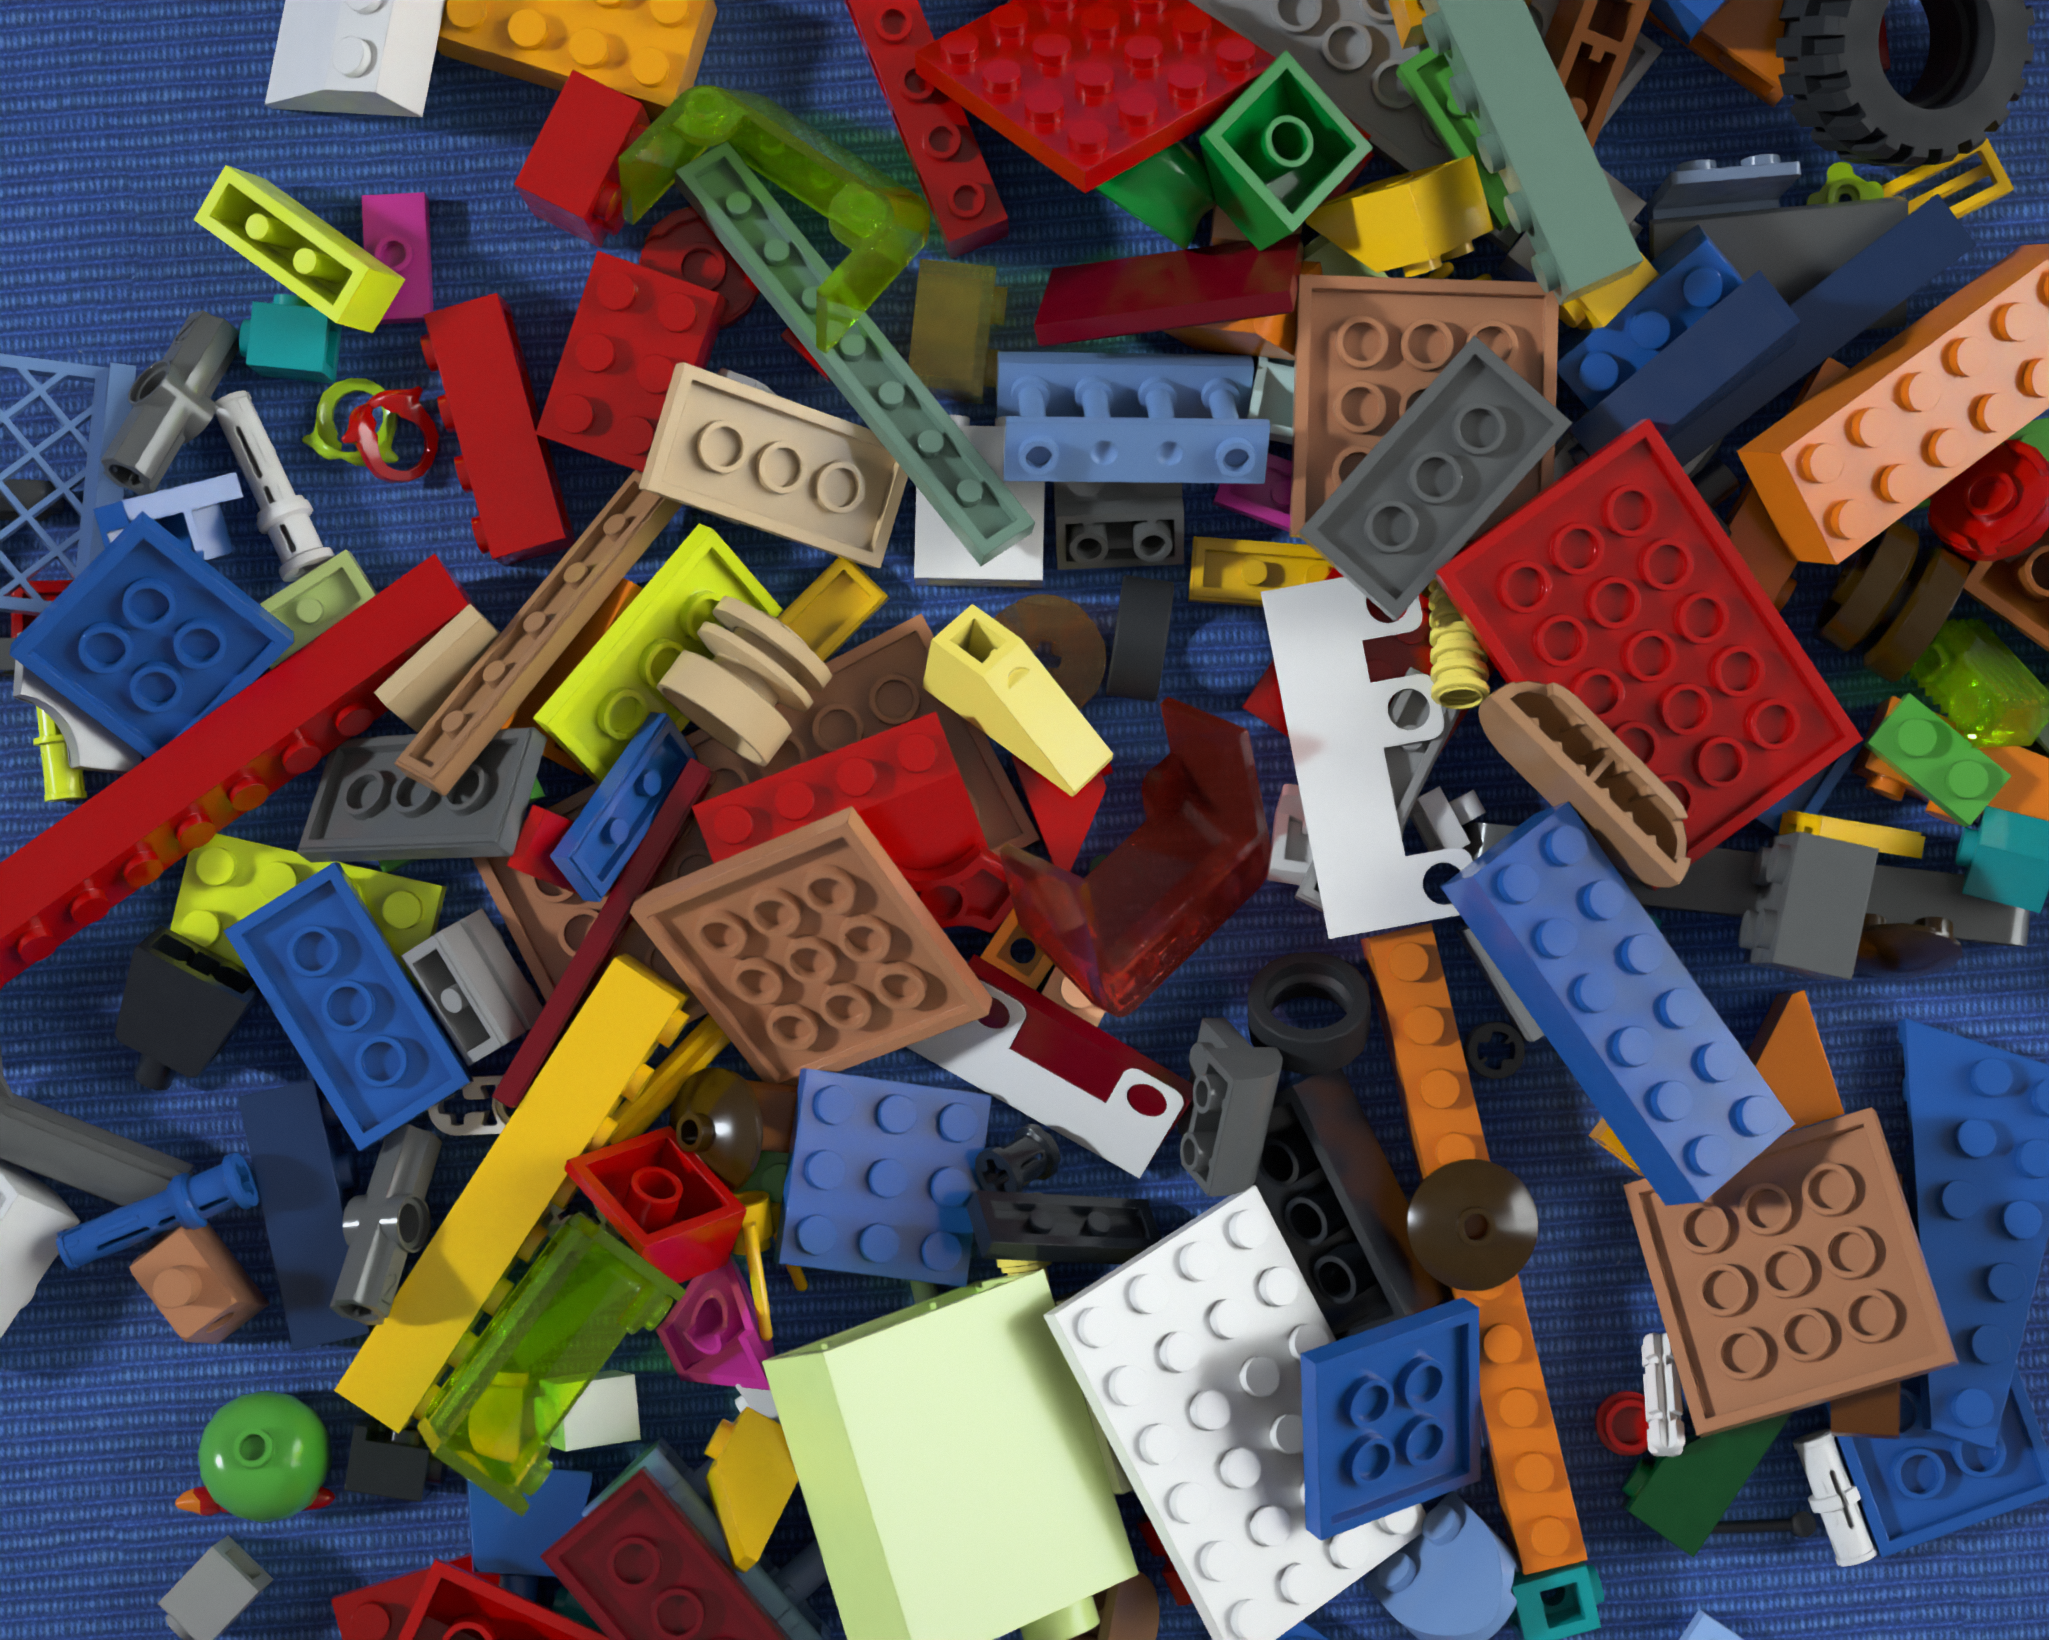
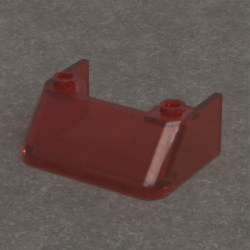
M1167 697L1160 703L1170 753L1148 771L1142 783L1143 806L1147 820L1085 878H1081L1008 843L999 850L1020 928L1092 1005L1115 1017H1125L1141 1005L1262 886L1268 875L1271 842L1248 729L1171 697Z

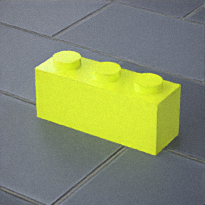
M225 165L194 218V221L340 325L374 333L406 280L265 178Z

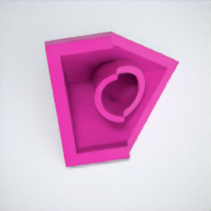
M731 1253L726 1266L691 1280L664 1322L656 1331L681 1381L734 1387L739 1384L743 1388L770 1390L762 1361L775 1357L772 1339L763 1341L760 1337L753 1297Z

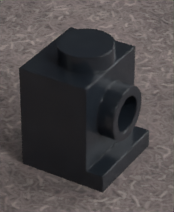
M369 1416L354 1425L344 1490L422 1502L433 1492L434 1485H443L449 1464L450 1449L449 1447L440 1446V1440L424 1438L425 1429L408 1425L398 1434L386 1426L385 1432L378 1431L380 1421Z

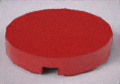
M692 206L671 212L652 227L645 240L646 244L642 249L639 265L720 293L729 300L719 330L732 327L751 312L761 292Z
M2006 439L2002 442L2003 444L1998 445L1928 497L1931 501L1929 513L1927 512L1929 525L1948 550L1968 561L1994 562L2019 554L2042 537L2049 527V462L2036 447L2017 439Z

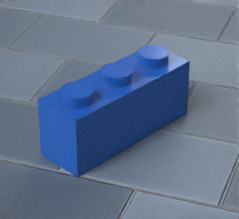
M1699 224L1650 262L1659 275L1605 327L1593 329L1571 327L1558 338L1557 373L1590 411L1744 282L1738 271Z

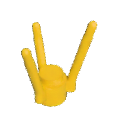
M743 1191L733 1194L747 1209L732 1252L737 1255H746L760 1337L763 1341H769L773 1337L761 1252L770 1248V1238L772 1236L775 1242L777 1240L781 1203H771L769 1193L764 1191ZM785 1264L795 1288L798 1291H805L808 1284L801 1269L802 1267Z

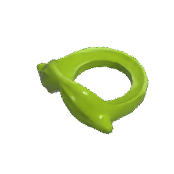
M349 378L335 382L323 392L317 406L314 431L303 436L302 442L313 448L325 459H343L355 466L366 467L358 450L356 452L341 451L342 443L337 440L338 433L334 424V410L338 402L345 395L353 392H366L374 396L386 390L379 384L365 378ZM382 407L383 422L376 433L378 436L379 452L385 463H396L399 457L392 451L391 446L397 429L398 414Z

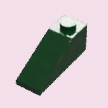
M1793 1412L1706 1437L1697 1436L1695 1432L1685 1438L1683 1452L1679 1456H1654L1650 1463L1643 1458L1640 1459L1631 1469L1620 1488L1627 1495L1620 1507L1678 1549L1694 1558Z

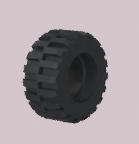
M1890 0L1783 1L1779 21L1785 22L1783 38H1776V58L1783 57L1785 73L1778 75L1783 94L1793 95L1796 104L1790 107L1800 127H1814L1810 133L1812 140L1825 151H1836L1839 158L1855 164H1871V166L1938 165L1953 161L1958 154H1969L1984 143L1987 138L1985 132H1996L2010 114V111L2006 108L2009 101H2018L2027 81L2021 78L2024 64L2032 63L2034 44H2028V26H2034L2035 23L2033 7L2031 5L2025 6L2024 0H1919L1928 20L1930 48L1927 63L1919 81L1904 98L1900 97L1888 82L1879 56L1880 24Z

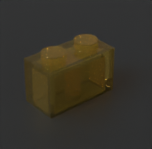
M920 259L908 365L935 399L984 404L985 387L996 388L998 351L1001 350L990 349L992 324L1004 325L1008 287L997 286V267Z

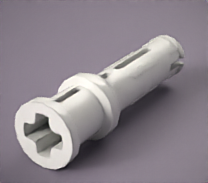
M245 390L230 393L215 401L216 411L214 414L261 510L256 516L258 519L256 524L262 534L269 535L280 558L282 566L279 569V574L284 582L297 581L335 555L330 547H323L309 517L313 512L310 502L304 499L302 495H295L278 459L276 450L271 444L254 408L250 393Z

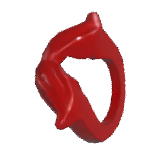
M420 386L412 389H395L379 392L365 404L354 408L350 414L348 429L342 436L341 441L345 444H354L366 467L378 479L389 483H407L423 476L434 461L439 435L434 422L419 402L423 393V389ZM382 406L386 410L398 414L401 418L415 423L421 430L424 438V452L414 467L407 470H395L383 461L379 452L378 436L375 432L377 422L372 415L373 409Z

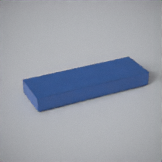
M651 712L550 856L584 901L600 902L643 840L689 759H698L696 753L667 713Z

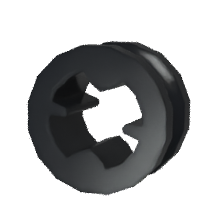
M1496 1021L1484 1022L1474 1027L1467 1035L1463 1046L1464 1057L1468 1066L1476 1074L1490 1079H1503L1514 1074L1522 1065L1525 1056L1524 1042L1519 1032L1511 1025ZM1492 1032H1499L1504 1035L1500 1042L1502 1044L1509 1043L1511 1053L1509 1058L1498 1059L1496 1068L1491 1069L1484 1065L1488 1060L1487 1057H1478L1477 1047L1479 1042H1489Z

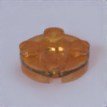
M1030 595L1007 606L993 618L1020 637L1031 651L1038 649L1039 642L1052 644L1051 653L1056 657H1061V664L1059 668H1048L1047 671L1079 711L1095 696L1105 672L1106 649L1096 624L1079 605L1055 595Z

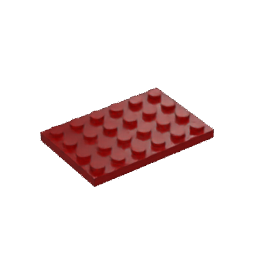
M1649 418L1638 421L1463 547L1451 560L1434 571L1437 574L1435 579L1507 684L1532 681L1546 685L1557 683L1565 687L1578 697L1672 791L1683 805L1688 817L1683 820L1687 837L1686 858H1691L1690 865L1863 740ZM1643 883L1647 889L1652 891L1660 888Z

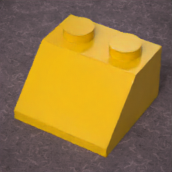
M1474 155L1366 183L1319 204L1305 219L1308 226L1376 273L1402 267L1405 277H1412L1435 270L1443 266L1442 261L1474 251L1472 240L1494 230Z

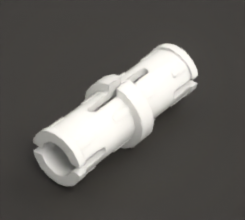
M1822 1429L1798 1437L1792 1443L1794 1449H1797L1813 1493L1809 1496L1808 1501L1812 1511L1821 1514L1836 1555V1563L1841 1567L1852 1566L1872 1559L1878 1554V1551L1872 1543L1857 1502L1861 1499L1857 1486L1850 1483L1834 1440L1835 1436L1831 1435L1830 1429Z

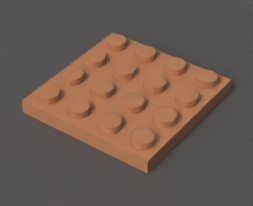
M1299 275L1295 327L1289 537L1300 538L1297 535L1300 529L1474 335L1556 408L1559 303L1554 292L1545 293L1538 282ZM1555 443L1466 543L1475 540L1554 483Z
M852 806L636 896L630 910L631 915L763 1082L798 1086L800 1069L802 1068L837 1073L988 1016L993 998Z
M1872 1107L1781 1135L1701 1203L1665 1206L1646 1178L1623 1185L1697 1436L1706 1437L1959 1364L1877 1112Z

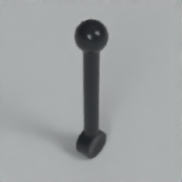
M1805 1511L1794 1513L1789 1519L1719 1521L1710 1534L1791 1532L1795 1537L1804 1538L1814 1533L1816 1521L1810 1513Z

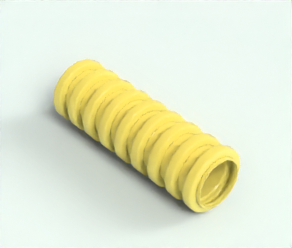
M1465 543V544L1461 547V549H1462L1463 547H1465L1466 545H1468L1469 543ZM1434 578L1428 584V590L1431 592L1429 608L1432 611L1429 616V626L1432 628L1430 644L1433 647L1430 652V662L1433 664L1430 676L1431 681L1434 683L1431 687V698L1435 703L1450 709L1473 708L1480 705L1490 695V686L1486 682L1489 679V667L1486 665L1489 656Z

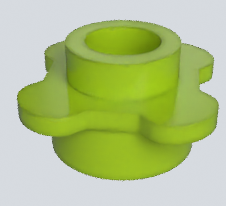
M1837 162L1827 170V181L1819 192L1812 193L1807 199L1806 205L1839 202V197L1843 194L1849 195L1851 201L1884 198V191L1878 182H1866L1855 175L1849 163Z

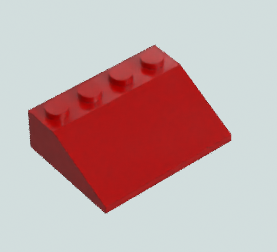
M936 711L692 806L714 864L851 806L893 863L903 868L930 870L944 867L962 858L977 843L989 850Z

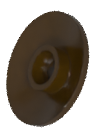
M710 1067L697 1071L684 1082L674 1099L668 1126H671L676 1131L679 1146L684 1151L695 1152L733 1194L750 1179L760 1158L763 1143V1121L760 1106L751 1086L738 1073L721 1067Z
M1463 1159L1437 1168L1418 1186L1408 1208L1407 1236L1415 1258L1433 1278L1452 1288L1465 1291H1481L1500 1286L1509 1281L1526 1265L1537 1241L1538 1215L1528 1189L1512 1172L1486 1160ZM1474 1214L1482 1215L1487 1221V1231L1478 1239L1469 1238L1464 1230L1466 1220Z

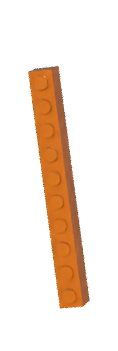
M1432 923L1360 939L1420 1184L1434 1170L1453 1161L1480 1159L1490 1162ZM1480 1214L1470 1216L1464 1224L1466 1235L1471 1239L1482 1237L1487 1231L1486 1219ZM1518 1274L1502 1285L1487 1290L1465 1291L1450 1287L1452 1294L1448 1296L1449 1302L1463 1297L1479 1307L1480 1430L1508 1545L1518 1557L1522 1568L1521 1572L1524 1575L1588 1560Z

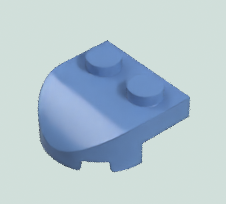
M1451 1491L1426 1515L1422 1523V1533L1381 1562L1363 1583L1391 1615L1419 1640H1488L1506 1623L1516 1606L1517 1600L1511 1593L1514 1572H1520L1522 1568L1513 1549L1458 1494Z

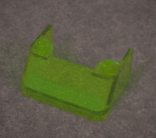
M699 85L685 90L618 158L623 219L634 225L674 184L676 170L700 157L709 146H719L728 141L747 166L827 217L832 235L839 242L853 250L817 289L816 348L827 354L925 246L930 231V211L927 204L921 197L760 93L712 85Z
M578 1213L573 1214L555 1233L423 1413L417 1429L433 1455L523 1517L530 1507V1504L522 1495L523 1492L528 1496H532L541 1487L552 1470L553 1462L547 1459L551 1444L548 1442L550 1437L626 1333L635 1334L642 1327L648 1331L653 1330L667 1314L672 1305L673 1298L679 1302L687 1290L601 1227Z

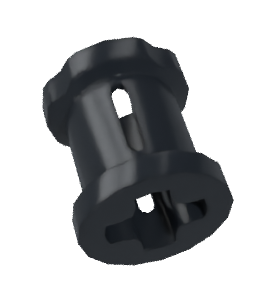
M1027 1124L1015 1132L1014 1140L1001 1148L991 1146L981 1151L975 1159V1171L985 1191L1022 1193L1023 1186L1034 1179L1045 1180L1056 1174L1061 1156L1059 1148L1050 1134L1045 1132L1039 1125ZM1039 1153L1041 1154V1158H1040V1159L1034 1157L1035 1155H1037V1154H1039ZM997 1167L998 1169H1001V1171L996 1173L995 1168Z

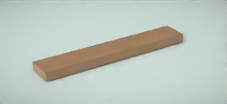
M635 470L394 764L407 777L446 796L683 504L638 489L643 473Z

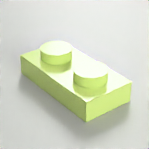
M345 549L260 604L294 631V643L269 666L271 670L377 595V592L350 551Z

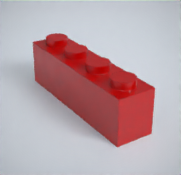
M493 293L423 314L428 334L420 336L421 346L431 372H440L445 394L437 397L438 407L447 431L449 433L456 431L463 455L454 457V463L464 492L466 494L473 492L479 516L472 517L471 524L481 553L486 554L490 552L491 558L503 566H508L572 547L576 539L547 438L535 434L541 415L510 305L498 293Z

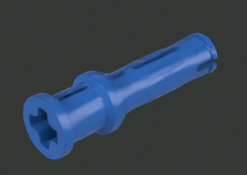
M237 1152L224 1156L221 1165L193 1176L186 1172L176 1175L172 1181L168 1182L166 1190L118 1208L83 1224L57 1232L56 1245L59 1255L67 1268L73 1271L94 1260L134 1246L180 1226L186 1230L200 1229L207 1226L208 1218L237 1206L244 1210L257 1206L259 1201L257 1185L252 1171L242 1155Z

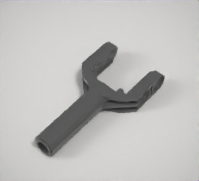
M0 1047L1 1159L122 1207L166 1190L168 1182L172 1181L176 1175L185 1172L191 1176L195 1175V1166L191 1163L12 1093L4 1078Z

